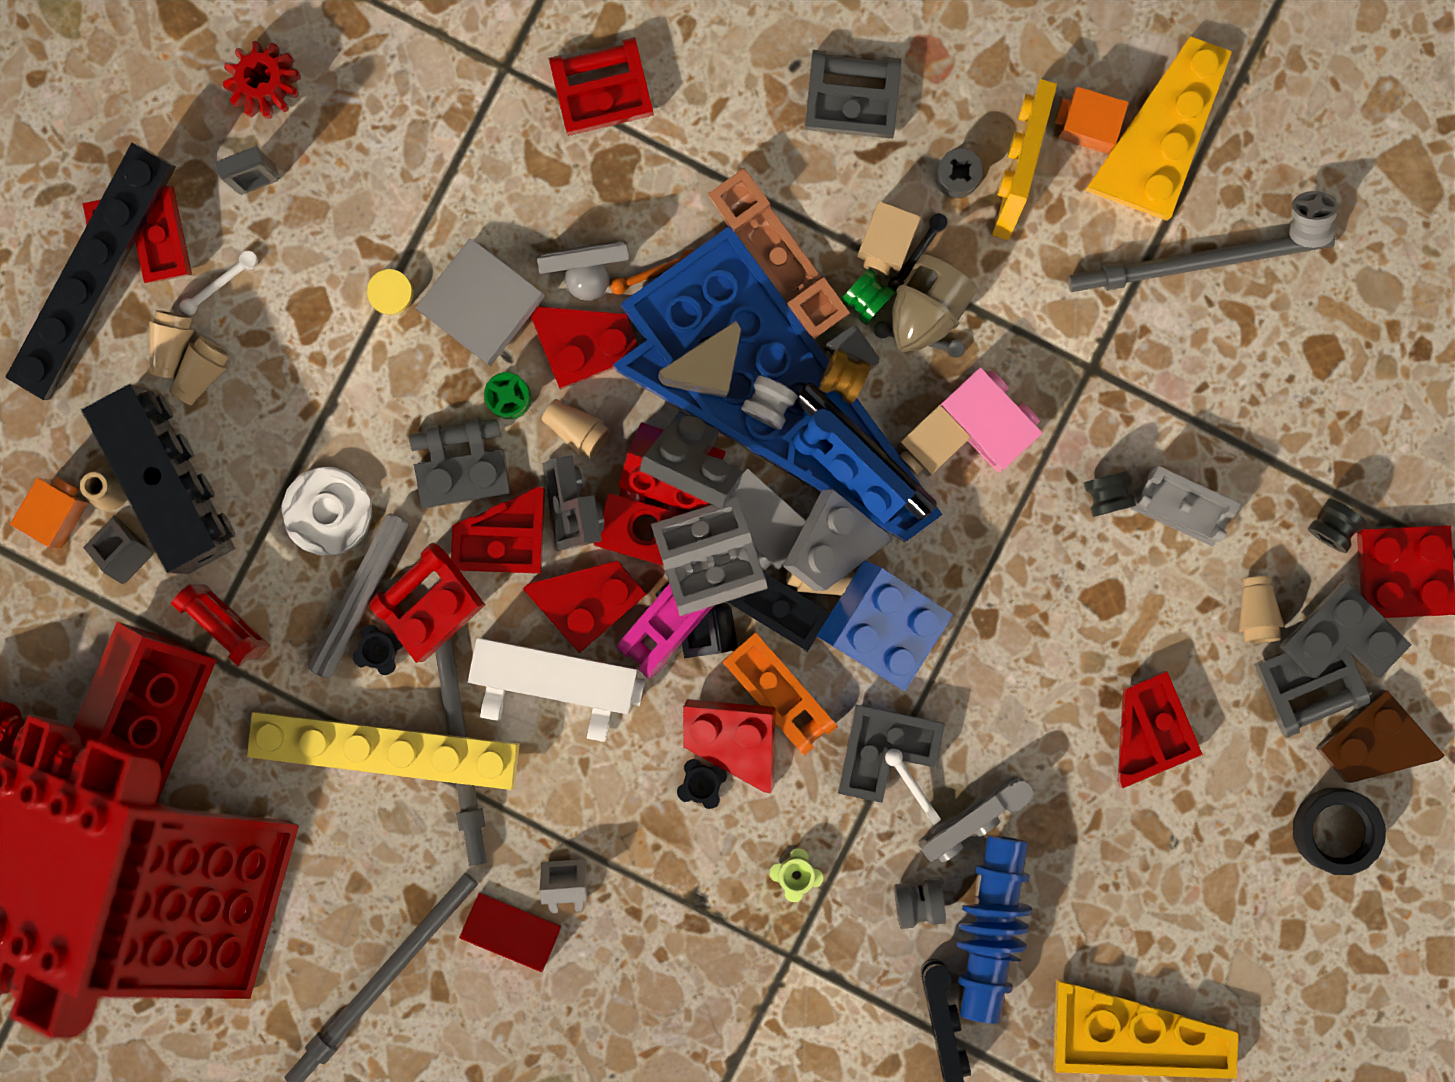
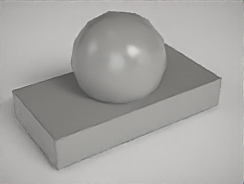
M624 240L541 253L537 258L539 274L567 270L565 273V284L568 291L577 299L592 301L600 298L606 292L609 285V273L604 264L629 260L627 242H624Z

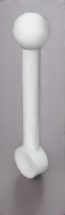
M252 251L242 252L236 265L192 299H183L180 303V311L187 316L194 314L197 311V305L244 269H254L258 264L257 256Z
M898 749L888 750L885 756L886 762L891 766H895L933 825L940 822V817L902 762V752Z

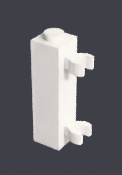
M481 637L476 638L468 683L486 686L480 714L481 718L496 721L501 719L506 691L592 707L593 711L587 739L605 742L611 712L628 715L632 705L640 706L645 680L637 678L638 668Z

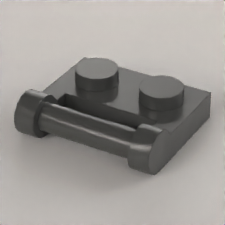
M812 50L804 130L893 139L901 58L888 57L887 61L827 56L826 51ZM824 73L885 79V89L823 83Z
M1346 648L1317 678H1311L1285 651L1254 663L1275 712L1279 729L1285 738L1299 734V728L1346 708L1354 706L1358 709L1370 704L1368 691L1352 654ZM1343 678L1345 690L1292 711L1289 700Z

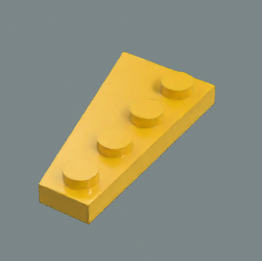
M1056 979L1053 1069L1055 1072L1237 1079L1238 1032L1234 1029Z

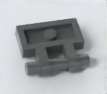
M479 417L466 419L463 425L441 428L440 424L426 426V431L409 434L412 451L429 449L431 455L430 462L414 464L421 509L511 494L504 450L486 452L484 439L501 436L498 419L480 421ZM469 442L471 455L447 459L446 445Z

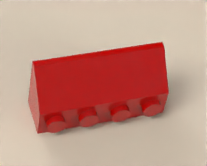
M116 622L72 728L78 732L84 748L87 747L88 740L104 741L156 761L161 769V783L155 801L157 803L217 659L153 632Z

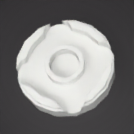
M334 467L315 468L299 475L287 488L282 502V517H284L285 529L290 539L305 551L320 556L340 555L355 548L367 535L373 518L372 500L365 485L352 473Z

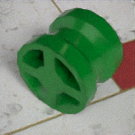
M869 268L845 293L841 301L846 308L853 307L859 313V320L867 325L896 292L890 286L883 287L877 281L876 273Z
M503 372L493 376L486 383L484 389V401L487 407L498 417L506 420L517 419L523 416L529 409L532 401L531 391L527 383L517 374Z

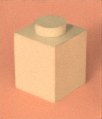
M878 201L857 255L858 259L865 261L863 267L867 270L870 268L876 274L888 276L890 271L898 274L921 217Z
M939 405L897 445L903 451L899 457L916 476L923 472L929 477L971 437Z

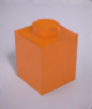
M1076 87L1069 99L1062 97L1054 121L1055 124L1061 125L1057 139L1109 154L1116 146L1129 102Z
M55 476L53 481L37 478L9 525L47 547L62 548L89 502L77 496L80 488L64 478Z

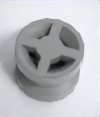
M1309 191L1297 195L1292 203L1291 214L1293 219L1289 229L1291 239L1301 246L1311 248L1329 244L1334 239L1336 225L1334 220L1337 217L1338 211L1336 199L1330 194L1319 191Z
M758 376L754 383L755 393L751 399L745 400L741 410L763 424L776 429H782L785 423L784 413L787 407L794 405L798 396L782 384L769 378Z

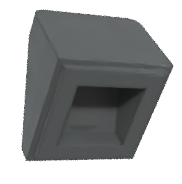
M852 325L829 341L824 347V350L832 355L839 348L845 351L848 358L853 361L864 360L870 363V371L880 362V358L857 325Z
M115 515L83 547L104 574L121 584L128 582L153 555L151 549Z

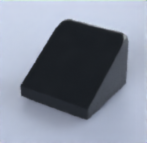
M731 607L714 608L706 614L682 642L684 658L725 653L738 648Z

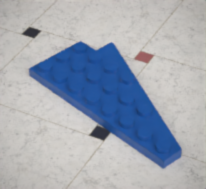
M730 226L621 303V308L646 340L613 364L615 370L621 375L690 416L700 418L706 424L719 429V433L820 493L822 490L833 489L878 527L903 542L911 539L943 515L936 506L925 519L919 520L903 506L884 524L813 455L802 454L796 449L793 437L801 427L808 425V420L810 419V416L796 402L793 406L787 407L784 413L785 423L782 429H776L763 424L741 410L745 400L751 399L754 395V383L758 376L776 381L797 394L809 382L813 383L817 388L819 387L829 359L815 340L808 334L787 305V302ZM735 321L738 323L741 332L726 398L665 386L658 378L660 370ZM822 391L921 486L857 398L851 405L843 401L841 394L834 391L828 393Z

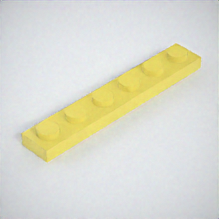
M252 712L247 757L512 790L515 789L520 744L265 712Z

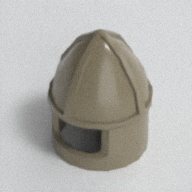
M922 254L904 284L899 285L896 289L897 295L892 307V317L897 349L901 352L919 351L941 340L952 329L957 328L959 319L978 290L976 285L950 264L936 257Z

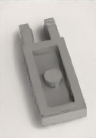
M1013 777L1012 780L1008 779L1007 783H1002L920 840L918 847L931 863L938 858L941 863L946 862L964 848L960 842L973 833L980 837L994 829L1001 822L997 816L1004 811L1019 812L1025 808V804L1029 805V802L1033 801L1032 798L1035 796L1033 795L1035 791L1032 789L1033 785H1029L1028 781L1024 782L1025 780H1020L1018 777L1017 779Z

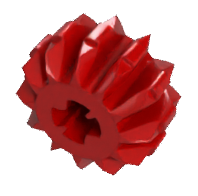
M252 41L250 46L251 54L248 55L241 48H236L235 54L240 60L239 63L227 62L224 66L225 70L233 75L223 81V87L227 91L233 92L229 101L235 107L244 105V113L251 118L260 109L266 119H271L273 116V106L275 105L281 111L288 112V104L283 99L285 96L291 98L299 97V91L290 84L301 79L299 71L291 68L294 62L292 56L289 53L280 55V48L275 43H270L263 50L258 41ZM266 74L270 77L268 83L260 82L258 86L254 83L256 77L264 78Z

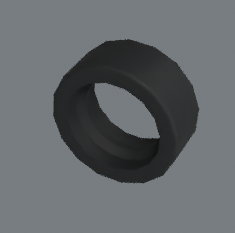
M1324 788L1310 794L1299 805L1293 819V839L1299 853L1311 865L1333 875H1353L1368 869L1379 858L1386 842V825L1380 810L1368 797L1345 788ZM1332 805H1346L1353 808L1361 816L1365 825V836L1361 846L1353 854L1344 858L1331 857L1324 854L1317 847L1313 838V824L1316 817L1325 808Z

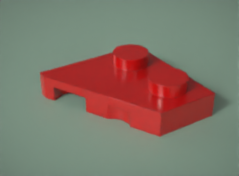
M1162 671L1123 688L1117 782L1121 788L1128 787L1203 755L1168 671Z

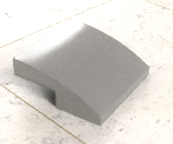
M469 238L415 309L491 367L544 299L545 295L497 257Z
M738 497L729 499L722 509L710 505L651 524L680 616L768 588Z

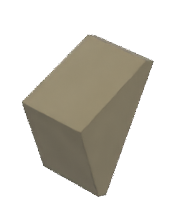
M735 321L660 370L658 378L665 386L726 398L741 332L738 323Z

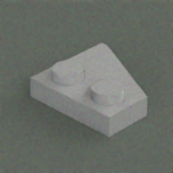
M833 489L822 490L783 567L814 591H826L886 546L892 537Z

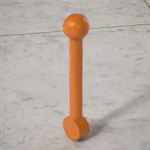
M687 249L682 252L680 258L625 279L616 277L611 281L610 289L615 294H623L627 287L664 273L694 250Z

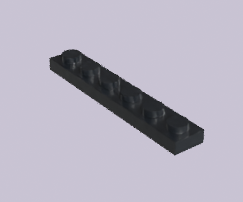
M131 142L5 378L42 400L51 399L176 168L175 165L138 143Z

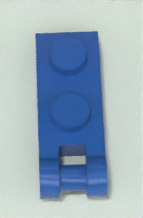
M817 410L808 420V425L801 427L793 437L794 446L799 452L805 455H813L884 524L915 494L895 472L829 410Z

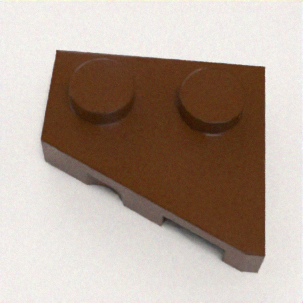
M1383 689L1370 700V704L1363 706L1316 747L1318 752L1347 783L1438 761L1445 756L1391 693Z

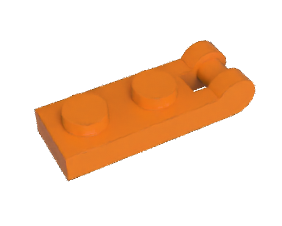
M756 632L722 661L760 706L776 707L775 723L804 756L815 748L812 743L825 732L829 735L838 727ZM803 710H806L813 719L799 730L792 720Z

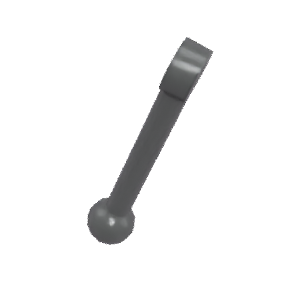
M880 321L875 324L874 333L878 338L894 337L893 328H891L888 322ZM939 340L929 345V347L947 351L948 355L954 358L961 357L965 352V346L959 340H952L950 342Z

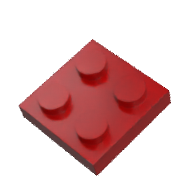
M1451 525L1363 529L1357 532L1360 595L1384 618L1455 615Z

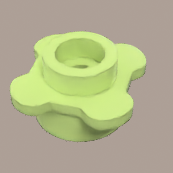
M802 848L793 849L788 859L782 863H775L770 868L771 879L780 883L781 887L785 890V898L790 902H799L803 894L812 887H819L823 882L821 870L814 869L808 861L807 851ZM794 871H799L801 873V877L799 879H794L792 877V873Z

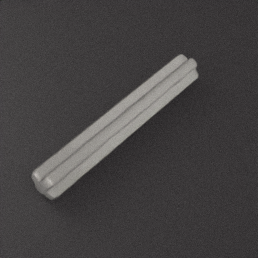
M389 513L386 515L308 664V669L314 674L323 678L332 676L369 605V601L376 592L409 528V523L405 519L395 514Z

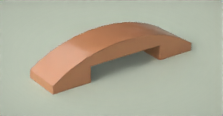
M745 168L708 193V197L727 226H730L813 340L850 314L827 280L820 276L770 207V202Z

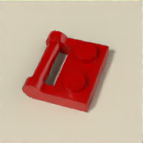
M635 37L622 40L623 45L565 59H562V55L548 58L567 136L654 116ZM625 62L628 63L630 72L569 86L567 76Z
M430 543L421 552V559L385 593L378 592L369 601V606L373 613L386 622L416 663L425 662L486 605L447 553L435 543ZM435 571L442 580L404 614L398 607V604Z
M189 584L171 602V605L181 614L184 612L189 614L230 653L228 658L238 667L247 660L259 659L271 646L207 585Z

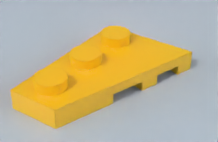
M1040 79L1034 94L1025 93L1017 119L1024 121L1022 132L1015 131L1007 157L1013 159L1011 170L1005 169L1000 182L997 196L1002 197V201L991 236L1009 240L1027 201L1057 83Z

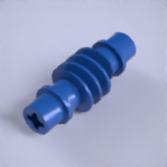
M998 835L987 836L983 865H976L975 873L981 875L979 894L975 896V898L979 899V903L962 905L963 911L976 917V922L959 924L960 929L973 935V940L957 941L956 943L957 947L969 952L966 974H961L958 978V983L964 986L960 1016L968 1020L990 1024L1000 1023L1005 993H1012L1013 985L1007 982L1010 961H1022V959L1011 953L1023 952L1027 947L1023 940L1013 936L1026 934L1030 928L1027 923L1016 917L1032 914L1031 906L1019 902L1022 882H1029L1030 874L1024 872L1028 842L1021 839Z

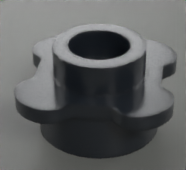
M376 625L365 626L361 630L362 639L358 650L353 653L354 663L358 667L368 666L376 668L381 675L393 673L396 669L394 660L397 651L403 645L394 633L387 634L381 632ZM376 646L382 647L381 654L374 652Z
M698 759L688 760L684 765L686 773L684 782L677 788L679 799L683 802L692 800L696 803H702L706 809L717 807L720 803L718 795L720 786L727 779L726 771L718 766L712 768L702 765ZM699 780L706 781L704 788L698 787L697 783Z

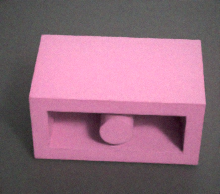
M980 367L941 406L970 435L969 444L999 473L1042 434V431L1036 426L1040 423L1036 414L1024 403H1020L1017 406L1005 394L1009 387L1002 378L992 370L986 374Z

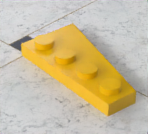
M1190 36L1085 191L1166 221L1171 219L1232 51Z

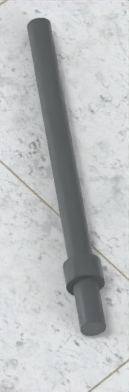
M1289 236L1123 265L1121 261L1102 264L1099 270L1068 275V286L1070 292L1104 287L1106 291L1125 288L1128 282L1330 248L1335 245V237L1329 244L1316 248L1301 246L1295 243Z
M449 638L435 651L448 735L467 737L452 640ZM456 783L460 812L456 813L459 831H464L469 866L485 864L487 861L481 829L486 826L483 808L478 809L474 785Z
M464 873L323 1033H316L305 1046L307 1052L284 1076L287 1082H304L320 1063L325 1065L338 1050L336 1045L476 888L478 883L474 878Z

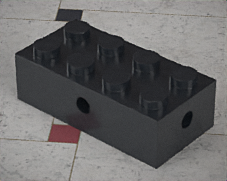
M128 384L81 409L166 573L190 574L236 549L231 541V538L235 537V531L224 513L217 514L210 501L211 498L215 497L214 491L203 473L196 474L189 459L194 457L193 451L181 433L175 434L168 421L173 418V413L161 394L155 396L154 392Z

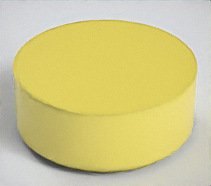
M385 269L377 272L370 279L367 286V297L370 304L380 313L389 316L398 315L406 311L412 303L414 296L413 286L403 273L393 269Z

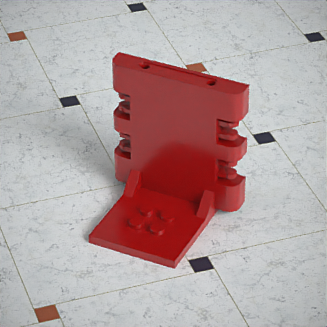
M0 699V995L11 993L14 998L9 1018L49 1039H73L83 1034L92 1023L99 998L250 999L299 825L288 820L189 811L155 803L161 783V769L156 761L104 741L88 740L87 747L84 748L81 744L80 736L74 728L49 718L30 715L27 716L25 723L17 706Z

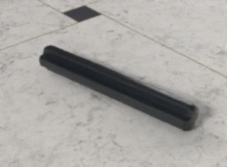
M807 383L796 394L798 396L796 403L810 417L819 409H826L832 412L915 492L904 506L917 519H925L936 508V500L813 383Z

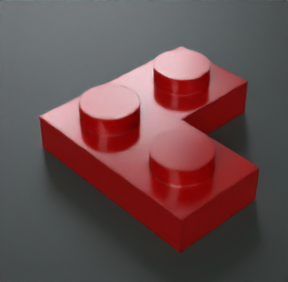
M168 185L164 188L135 242L144 283L150 284L192 275L173 186ZM100 200L82 203L86 224L91 219Z

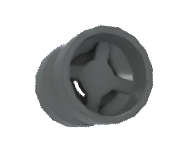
M939 878L925 880L919 886H912L908 882L894 884L900 929L914 928L918 922L927 921L931 925L946 923L944 898Z

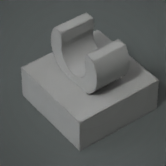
M586 859L541 862V905L548 904L549 910L552 913H558V903L574 902L575 911L582 910L583 902L587 901L588 873Z

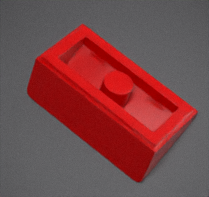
M479 892L459 938L531 969L543 972L562 926Z

